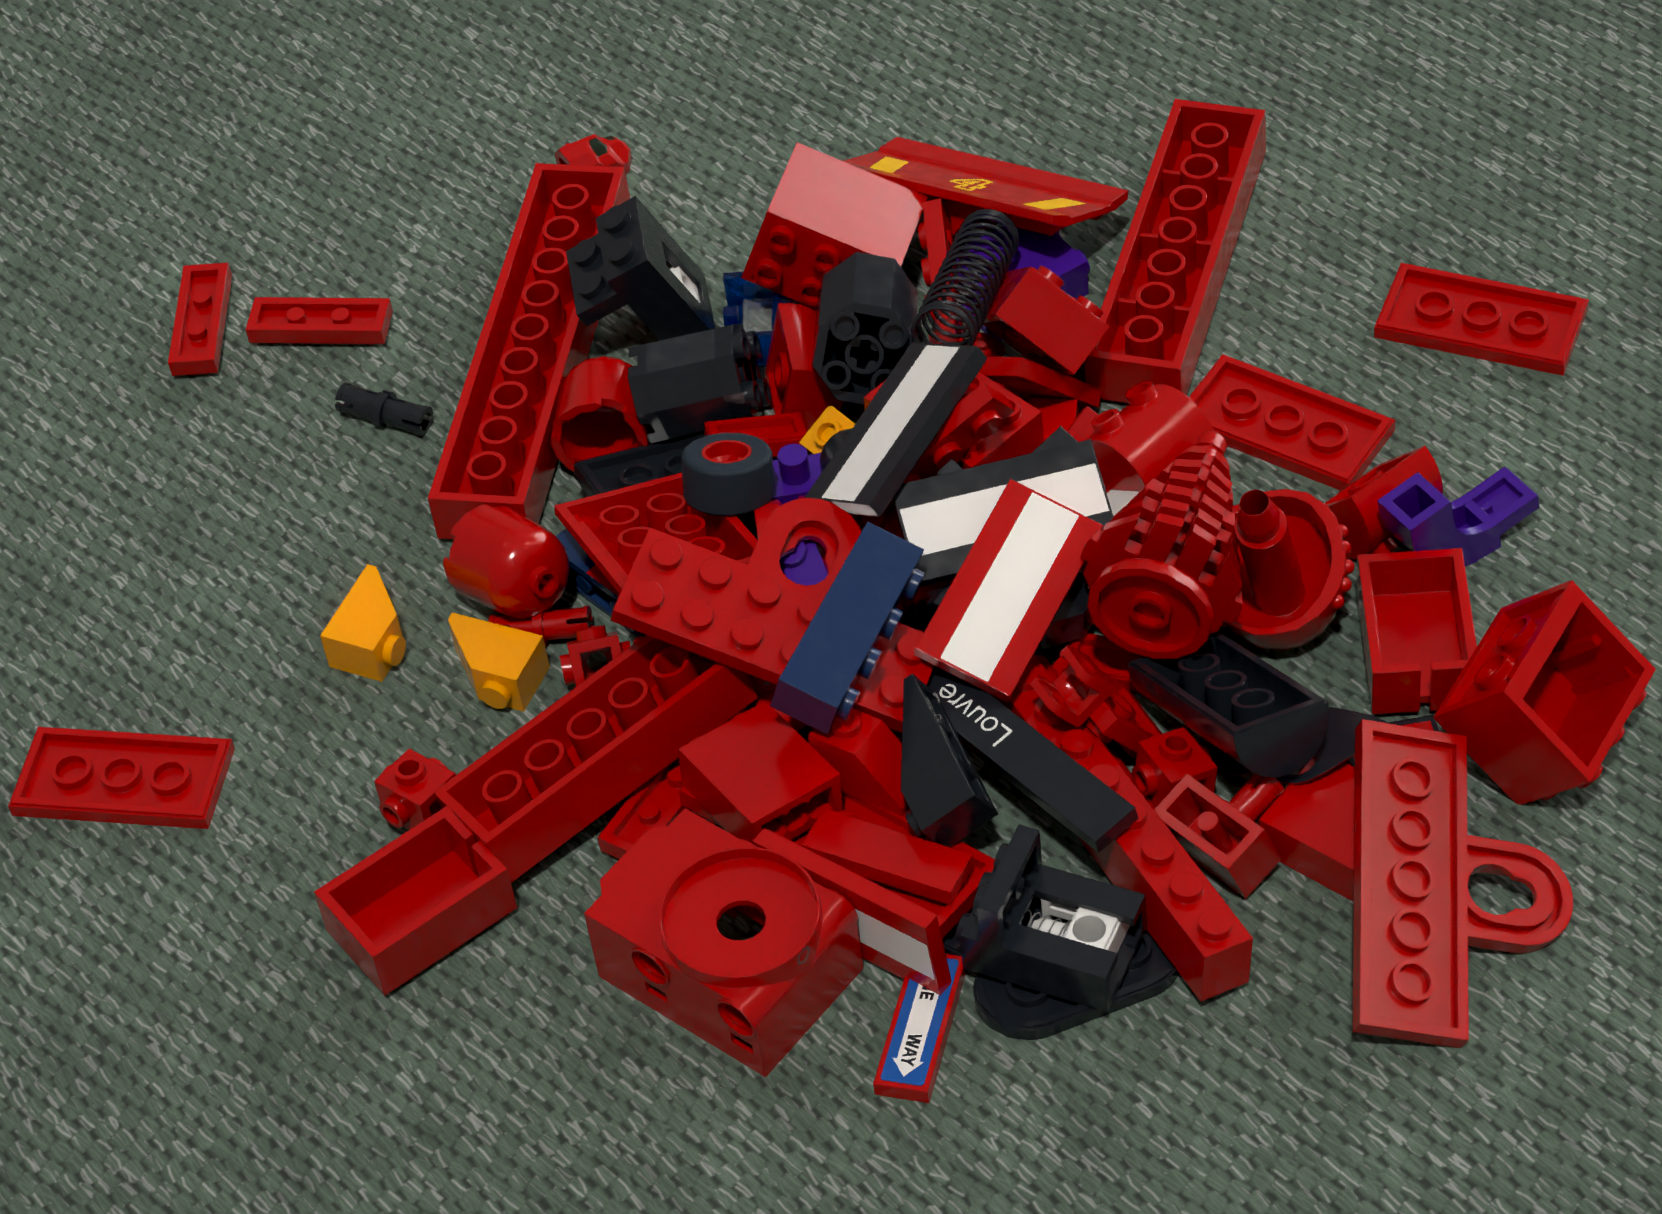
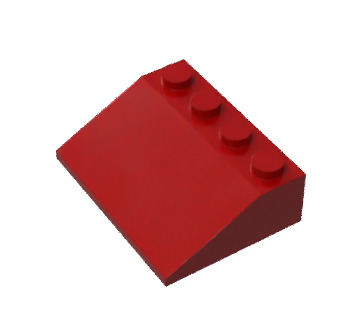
M682 473L554 505L555 515L619 594L649 527L747 565L758 541L737 516H714L699 512L690 507L683 496Z

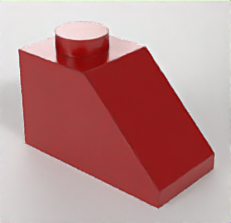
M853 708L847 720L840 717L836 718L828 735L815 728L809 733V744L840 773L841 792L903 817L909 806L901 792L902 743L881 719Z

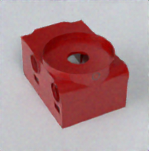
M686 808L668 826L648 829L600 879L601 896L584 913L600 978L764 1077H767L864 969L857 925L858 915L852 904L843 895L814 882L807 871L790 857L773 850L756 847L749 841L739 839ZM737 911L764 927L761 932L752 938L731 940L724 937L718 931V920L723 913L735 918L738 915ZM650 984L666 993V996L650 987ZM735 1035L741 1038L742 1040L746 1041L747 1043L751 1044L752 1048L746 1045L745 1043L741 1042L740 1040L736 1039Z

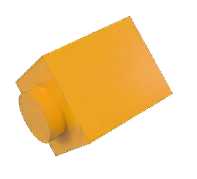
M367 564L321 633L320 638L329 667L382 682L391 667L397 666L403 659L406 641L402 635L397 614L377 567Z
M452 612L448 618V623L455 650L478 700L484 701L493 708L503 709L508 707L524 712L550 668L543 636Z

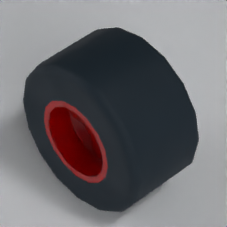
M719 433L694 440L685 447L681 457L683 496L690 507L699 512L714 516H736L753 512L771 501L774 492L773 453L769 445L763 440L743 433Z

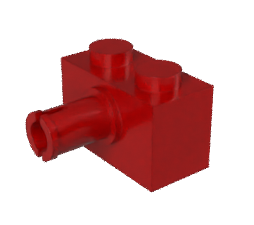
M1186 774L1154 809L1196 863L1245 899L1281 860L1265 829L1255 823L1269 805L1285 791L1284 787L1275 777L1269 778L1254 774L1228 802Z

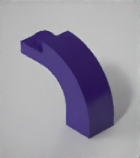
M1505 466L1465 495L1452 502L1418 472L1377 500L1381 521L1385 528L1409 551L1462 548L1465 566L1471 565L1501 547L1500 535L1540 508L1538 495Z

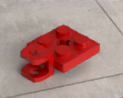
M1066 645L1059 653L1060 657L1052 665L1059 675L1054 682L1038 675L1030 683L1047 708L1058 717L1078 728L1086 721L1088 728L1100 740L1107 744L1112 740L1117 741L1120 747L1134 759L1137 756L1139 741L1162 734L1124 683L1101 671L1090 656L1070 645Z

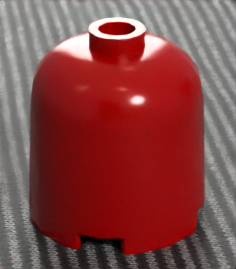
M601 356L589 358L572 367L565 377L560 389L553 420L551 445L556 457L569 470L574 471V463L639 446H647L648 437L646 434H649V424L641 425L637 418L628 381V368L633 367V365L614 357Z
M487 504L480 505L465 513L452 528L450 534L455 539L450 548L449 558L445 557L443 559V566L448 582L459 594L499 613L517 619L531 618L547 611L562 596L569 578V559L565 546L548 529L509 507H491Z

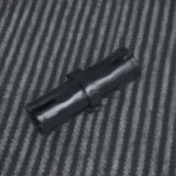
M345 382L339 387L335 400L344 402V404L339 402L335 404L336 411L371 420L372 425L385 429L386 425L416 433L419 436H425L433 422V418L424 417L425 415H433L432 407L399 399L394 392L388 390L374 392Z

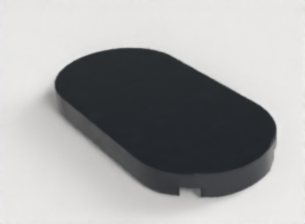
M1146 929L1108 1012L979 973L977 979L975 976L973 985L974 1003L980 1018L992 1030L1008 1038L1038 1040L1155 997L1170 988L1180 973Z

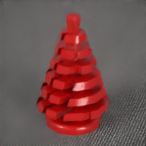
M1207 431L1202 433L1195 445L1181 452L1173 462L1163 469L1155 479H1152L1141 492L1106 523L1101 531L1098 530L1090 537L1083 547L1080 558L1088 561L1083 575L1090 588L1087 606L1092 620L1110 641L1131 653L1152 659H1177L1196 652L1208 640L1210 633L1217 632L1224 620L1233 623L1240 614L1243 605L1242 591H1240L1242 580L1240 578V557L1237 551L1238 541L1234 529L1235 513H1232V482L1230 481V467L1227 459L1224 457L1227 442L1218 432Z

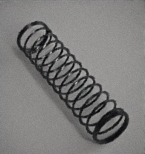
M992 209L977 210L969 214L961 223L960 229L919 308L918 314L913 320L910 331L912 343H921L918 338L919 332L924 343L932 344L922 330L923 324L928 335L938 343L974 345L995 296L998 294L1002 280L1005 278L1009 265L1012 263V259L1017 252L1020 241L1018 229L1005 214ZM986 219L992 220V221H996V222L1000 223L1001 225H1003L1004 227H1006V229L1008 230V232L1010 233V235H1011V237H1012V241H1011V239L1009 238V236L1007 235V233H1006L1005 231H1003L1002 229H1000L999 227H997L996 225H992V224L985 223V222H982V223H973V222H975V221H977V220H986ZM977 227H987L994 229L1001 235H1003V237L1008 243L1009 249L1007 248L1002 239H1000L998 236L991 232L983 230H969ZM978 234L989 236L999 242L1005 252V256L999 247L989 240L966 237ZM979 242L987 244L997 252L1001 259L998 260V258L986 248L975 245L966 246L965 243ZM973 249L984 252L985 254L990 256L993 259V261H988L981 255L970 253L969 250ZM960 265H964L968 269L961 268ZM957 273H961L966 278L958 276ZM953 281H958L961 285L954 284ZM950 289L956 290L959 294L951 292ZM972 290L979 291L980 294H976ZM950 296L956 302L949 301L946 297ZM966 297L975 299L976 302H972L971 300H969V299L966 298ZM961 304L966 305V306H969V307H971L973 310H968L967 308H965V307L962 306ZM937 310L943 312L950 319L964 322L966 326L948 323L938 314ZM932 311L936 319L945 326L955 330H968V332L965 334H953L944 331L935 323L930 312ZM926 316L932 327L941 334L951 338H969L961 342H948L940 339L931 331L926 322Z

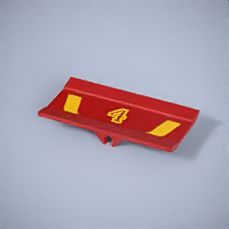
M896 137L882 145L879 151L843 161L928 196L926 201L941 198L948 219L951 221L953 235L957 234L961 223L969 214L977 210L992 209L1002 212L1009 217L1017 228L1052 236L1064 227L1084 220L1102 219L1109 212L1116 210L1128 200L1129 192L1126 189L901 137ZM986 219V220H977V221L974 222V223H982V222H985V223H989V224H992V225H997V223H998V222H996V221H992V220H988V219ZM977 227L976 229H984L987 227Z

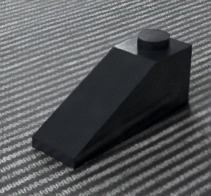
M912 673L904 679L901 792L910 810L905 812V817L919 838L925 839L929 837L938 844L951 847L997 816L998 812L937 693Z

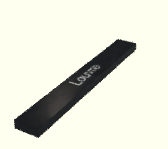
M934 665L927 686L937 693L962 744L1098 853L1139 819L1136 808L992 695Z

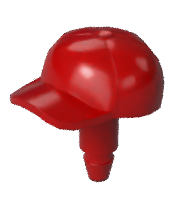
M1257 489L1247 491L1242 495L1240 503L1232 506V513H1235L1234 529L1238 541L1237 551L1241 564L1240 578L1242 586L1240 591H1242L1243 605L1235 621L1231 623L1224 620L1221 627L1229 628L1237 636L1262 649L1284 651L1303 647L1317 638V636H1321L1335 618L1337 610L1343 607L1345 592H1348L1352 587L1348 574L1354 571L1355 565L1352 560L1347 558L1352 548L1348 541L1343 540L1348 536V528L1338 523L1337 517L1326 504H1323V502L1308 492L1290 489L1264 492Z

